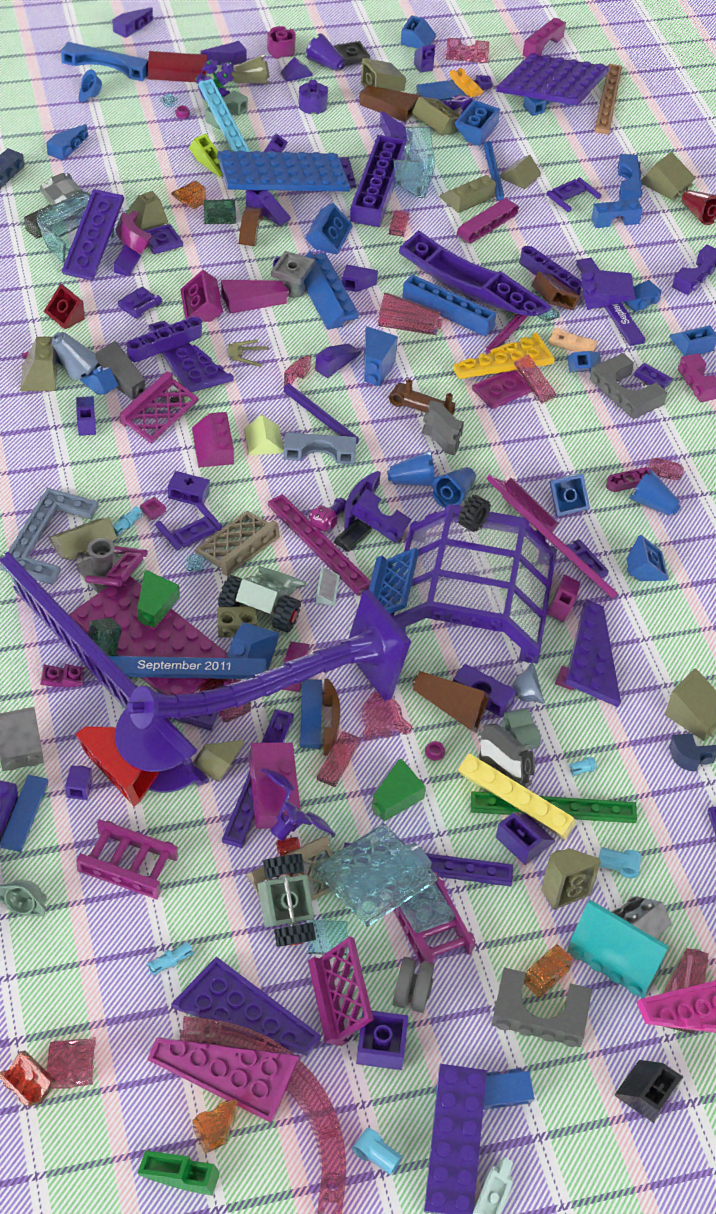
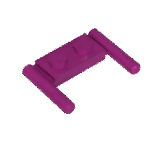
M115 546L114 553L124 555L106 574L107 577L87 575L85 581L87 583L121 587L122 582L124 583L144 560L143 557L148 555V551L146 549Z

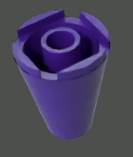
M322 33L318 34L319 37L317 39L313 38L309 43L305 57L334 71L342 70L345 66V59Z

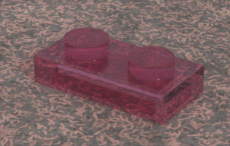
M394 211L389 235L404 237L410 213Z

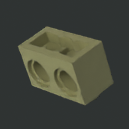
M251 606L217 607L218 638L234 637L243 622L257 626L256 608Z

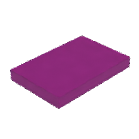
M512 370L472 385V390L491 409H495L533 392V387L516 370Z

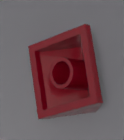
M60 283L43 312L61 327L68 329L85 319L83 300Z

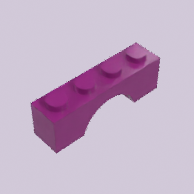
M554 17L524 41L522 56L527 57L531 53L541 56L549 40L557 43L564 37L566 22Z

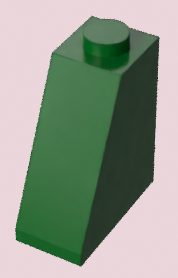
M146 570L137 608L138 621L155 628L180 598L179 585Z
M402 758L397 761L373 795L372 810L383 821L390 819L425 798L426 786Z

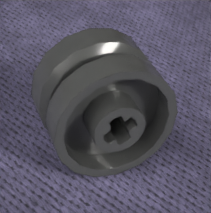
M404 956L392 1005L405 1008L409 995H412V1011L424 1013L427 999L430 998L435 964L423 961L420 964L418 974H414L416 968L415 959Z

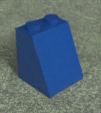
M366 326L363 352L365 382L381 386L396 362L398 336Z

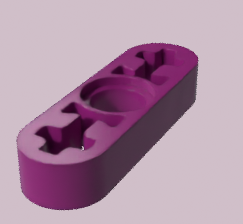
M644 467L612 474L607 478L606 488L612 492L636 488L651 468ZM626 478H633L635 481L631 482Z

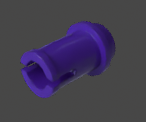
M341 497L336 498L329 507L335 511L336 516L345 510L346 500Z

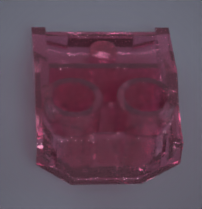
M96 1037L92 1039L50 1042L46 1088L70 1089L77 1086L93 1085V1059H95Z

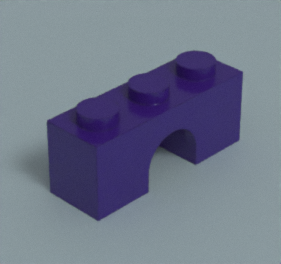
M365 489L350 513L386 536L389 540L397 543L412 519L397 509L393 515L383 514L378 508L381 498Z
M464 664L453 678V682L488 693L490 696L485 709L503 718L504 713L514 703L515 689L499 682L492 676L482 673L475 667Z

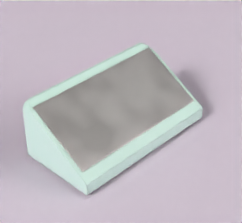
M321 567L316 604L335 606L340 575L324 567Z

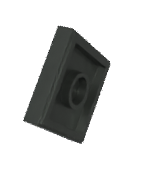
M361 41L334 45L336 50L345 59V65L362 62L363 58L370 59V55Z

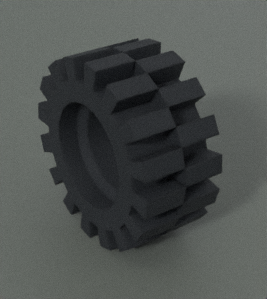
M472 495V497L468 498V501L464 502V507H461L462 511L459 512L458 523L472 532L478 531L479 528L483 527V523L486 522V517H489L488 513L491 510L490 502L478 495Z

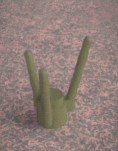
M257 339L232 342V344L228 345V356L233 357V361H241L262 367L260 363L240 358L239 356H243V350H268L269 347L242 346L257 343Z

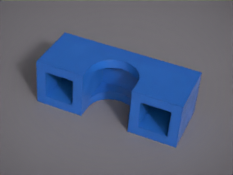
M638 200L595 203L591 220L595 228L610 227L612 220L618 216H621L624 225L640 224L643 209Z

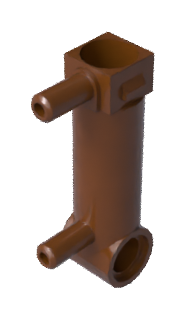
M411 379L406 380V384L397 383L388 397L390 403L396 407L404 405L425 413L429 412L428 407L430 400L442 403L452 415L455 412L456 403L452 402L453 394L447 393L445 401L412 390L413 381Z

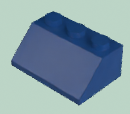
M473 100L455 121V125L467 142L481 146L498 125L500 108Z
M331 203L319 211L305 238L316 250L338 254L353 225L334 203Z

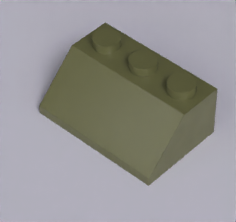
M418 98L412 111L417 116L416 119L427 123L426 126L437 130L436 133L441 136L451 135L458 129L455 121L459 118L460 114L438 99Z
M484 175L442 193L439 197L456 212L460 213L494 198L496 182L489 176Z
M110 517L99 518L49 536L60 558H67V560L78 557L77 553L83 551L85 554L89 553L88 545L94 539L106 538L111 541L117 539Z
M571 848L562 851L557 850L550 855L541 890L553 910L591 896L601 863L599 858Z

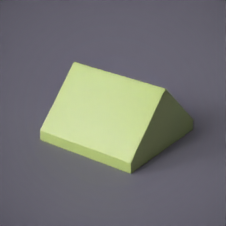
M264 415L259 416L244 428L249 456L284 453L279 425Z

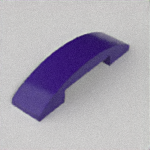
M376 471L366 476L350 492L345 504L344 530L356 520V516L350 512L365 489L374 493L379 487L381 472Z

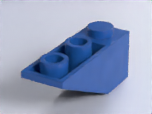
M87 124L52 136L46 142L47 154L64 160L88 138Z

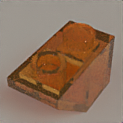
M196 180L171 192V195L193 209L206 203V188Z
M236 1099L230 1102L224 1101L216 1109L209 1112H201L192 1120L193 1131L205 1154L227 1144L238 1113V1102Z

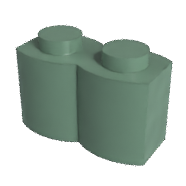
M528 708L504 713V718L501 720L502 728L521 744H530L531 748L528 750L540 747L541 736Z

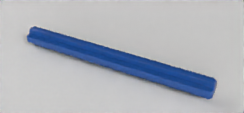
M485 141L486 159L491 179L496 182L495 196L496 200L499 201L504 199L505 195L492 142Z

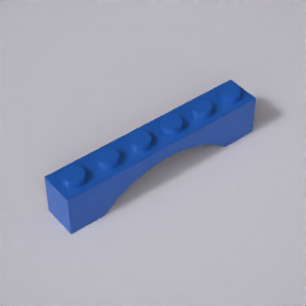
M67 42L61 50L63 64L72 66H108L121 71L129 79L142 82L148 75V59Z

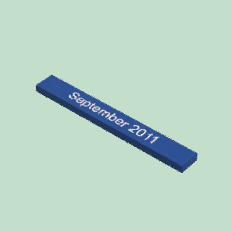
M109 656L128 677L250 679L254 675L266 671V659Z

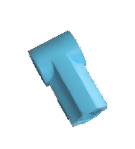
M601 847L599 854L600 867L620 871V874L626 878H636L639 875L642 858L639 852L635 850L619 852Z
M366 1128L352 1146L353 1152L364 1161L370 1160L389 1175L395 1172L403 1158L402 1155L385 1144L381 1136L371 1128Z

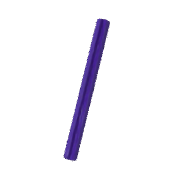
M291 384L284 386L283 391L339 436L356 437V444H358L359 437Z

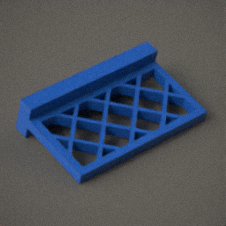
M417 548L388 559L383 555L376 558L369 589L389 614L407 607L419 554Z

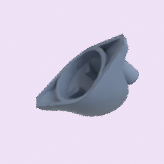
M532 662L523 673L516 675L517 678L513 683V689L516 690L517 697L524 702L535 701L544 704L545 700L541 692L535 666Z

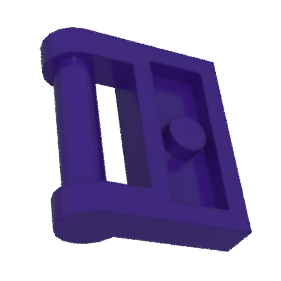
M142 286L120 299L118 306L137 319L142 316V313L154 306H159L163 301L159 295L155 296Z

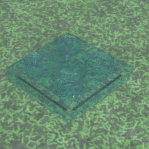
M434 881L396 894L395 900L415 933L453 921L455 918L454 912Z

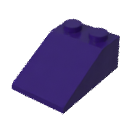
M604 270L581 273L583 297L587 310L635 299L631 273Z

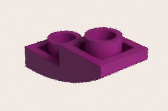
M44 664L40 685L53 687L82 686L85 668L65 664L64 668Z

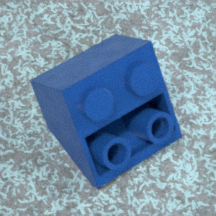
M413 15L410 16L401 32V44L417 49L421 46L431 45L436 38V33L424 18Z
M710 325L670 334L669 336L683 356L712 352L716 346V332Z

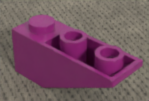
M564 574L547 611V615L564 622L576 600L581 582Z

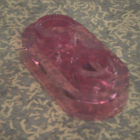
M653 458L649 461L648 467L654 470L657 476L671 480H679L683 476L684 468L678 463L660 458Z

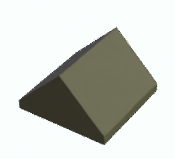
M531 155L515 161L500 175V178L526 189L541 175V172Z
M244 740L205 744L194 760V766L219 782L245 744Z

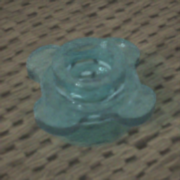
M165 94L164 97L160 98L165 107H173L175 101L178 100L172 94Z
M192 554L187 557V571L201 572L204 570V557L199 554Z

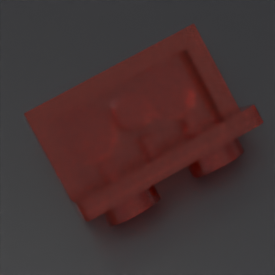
M26 1050L18 1053L8 1070L0 1071V1079L3 1081V1085L12 1090L19 1097V1101L28 1107L42 1104L56 1083V1080Z

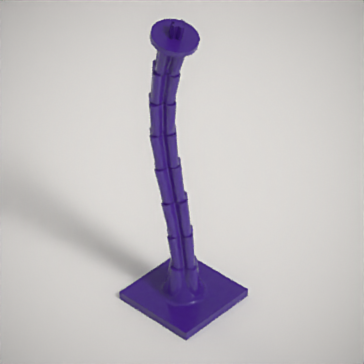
M365 590L362 593L349 638L342 641L339 645L313 651L310 655L285 662L283 666L256 674L253 678L225 685L224 688L196 692L195 694L163 696L156 695L148 686H139L133 691L130 702L127 703V713L130 714L133 724L137 728L148 729L153 726L158 718L179 719L195 715H209L232 707L238 708L263 696L268 697L294 683L299 684L319 673H327L346 664H357L383 700L389 701L392 700L411 640L371 590Z

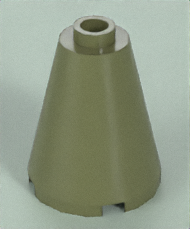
M265 54L234 66L235 72L232 71L231 73L234 82L270 84V81H267V78H270L268 63L263 59L266 58Z

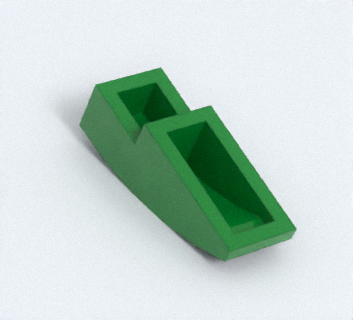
M145 1150L138 1175L178 1189L213 1196L220 1172L214 1164L192 1161L189 1156Z

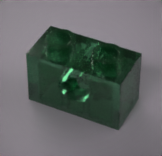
M235 199L203 200L204 224H236Z

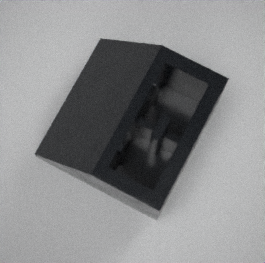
M639 1060L614 1096L654 1123L677 1091L683 1076L664 1063Z

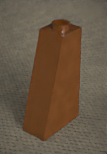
M367 86L359 94L361 106L379 113L383 111L392 118L405 123L413 115L412 111L418 98L421 97L416 94Z
M419 671L413 680L414 691L469 730L477 733L490 696L488 693Z

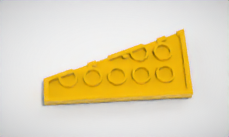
M536 332L530 338H520V341L517 343L510 342L491 349V353H481L478 358H468L453 364V371L458 379H466L474 376L554 364L555 358Z

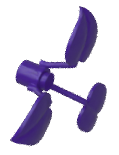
M261 769L262 772H266L276 784L283 787L286 791L283 805L276 818L278 821L270 830L274 836L284 841L291 831L294 832L303 823L307 825H312L313 823L319 829L330 833L332 838L335 837V832L324 819L309 811L304 813L288 801L291 790L294 791L295 788L285 776L270 769ZM285 808H286V811H287L288 815H284V817H283V814H284V811H285Z

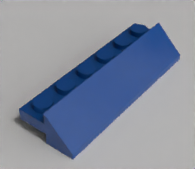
M309 251L305 257L315 259V265L304 279V284L326 329L343 327L344 321L359 319V313L326 253L313 255Z

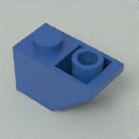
M573 352L567 356L569 373L592 371V367L601 363V356L598 352Z
M102 366L94 368L88 375L86 373L81 375L82 378L80 379L97 395L107 394L119 386L110 367L102 368Z

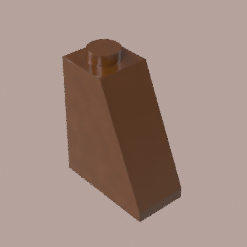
M539 271L531 284L548 303L569 310H574L581 297L553 276Z

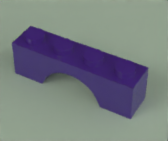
M706 244L698 253L696 261L698 267H683L674 276L672 288L686 295L696 291L698 286L704 283L709 275L711 276L716 269V248Z

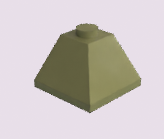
M153 191L138 195L126 211V214H130L133 210L139 213L135 225L143 231L168 224L161 200Z

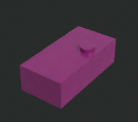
M252 743L248 758L256 829L273 828L278 821L276 818L283 805L286 791L283 787L276 784L266 772H262L261 769L265 768L276 771L292 783L295 789L294 791L291 790L288 801L301 810L293 743ZM285 808L283 817H284V815H288V813H287V811H286V808Z

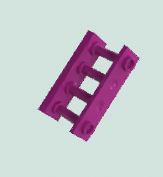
M99 819L97 826L100 837L90 855L79 854L76 860L78 872L157 900L161 893L160 881L157 879L168 859L178 860V846L168 841L163 842L120 827L111 821ZM109 838L120 841L110 862L98 860ZM128 845L140 848L130 869L117 866ZM148 852L160 855L150 876L146 877L137 873Z
M437 872L432 873L430 885L404 894L403 892L400 893L397 886L389 888L387 900L420 964L423 961L433 963L435 956L461 946L464 947L468 955L472 954L475 938L471 931L468 932L446 891L444 880L439 878ZM435 892L439 900L438 903L414 912L409 910L407 902ZM442 910L445 911L449 918L445 922L426 929L418 928L416 920ZM454 928L459 937L433 948L431 946L428 947L425 941L427 937Z

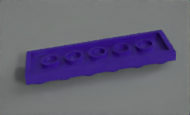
M93 189L63 265L62 273L64 275L94 280L125 198L123 195Z
M441 1063L439 1065L424 1204L425 1213L473 1214L487 1070Z

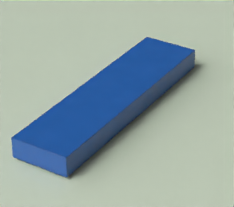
M307 679L302 682L300 748L320 749L322 680Z
M27 776L1 840V848L22 852L48 786L47 778Z

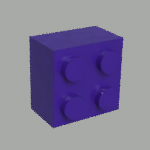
M372 1011L374 1020L360 1029L356 1064L402 1070L409 1015Z

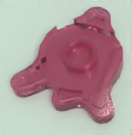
M378 692L370 694V698L364 703L362 708V719L366 726L363 731L364 740L370 741L376 736L390 738L392 730H397L406 735L412 732V725L403 718L402 709L397 701L394 699L384 701Z

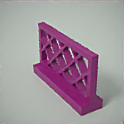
M166 371L120 412V423L125 427L128 425L152 444L199 401V398L174 380L173 374ZM173 385L178 389V393H168V389ZM159 397H166L167 403H156V400ZM169 397H179V403H169ZM181 397L192 399L189 403H181ZM180 407V411L178 413H170L169 408ZM155 408V414H145L144 410ZM157 408H167V413L157 414ZM145 418H155L156 424H145ZM157 418H168V422L166 424H158ZM134 419H143V424L136 425L132 421ZM145 429H156V433L150 436L146 433Z
M488 475L486 478L502 495L505 492H509L551 532L560 524L513 478L510 477L507 482L492 475Z
M348 937L322 957H312L308 960L325 1043L338 1046L348 1043L347 1037L374 1020L353 937ZM348 947L349 953L347 959H344L343 955L345 949ZM334 957V958H335V961H334V964H333V966H332V968H331V964H330V961H329V960ZM341 961L345 962V965L342 974L340 975L337 972L339 970ZM351 966H353L354 973L352 978L349 979L347 977ZM336 977L340 978L337 988L334 982ZM347 981L350 984L346 995H344L342 992ZM357 986L359 993L356 1000H354L352 996ZM340 997L344 998L342 1008H340L339 1004ZM350 1002L354 1003L351 1016L347 1014ZM362 1007L364 1017L358 1020L357 1017ZM345 1017L349 1019L346 1029L344 1026Z

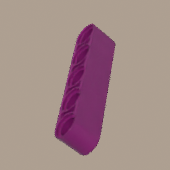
M504 198L463 223L457 230V236L471 244L516 216L519 206Z

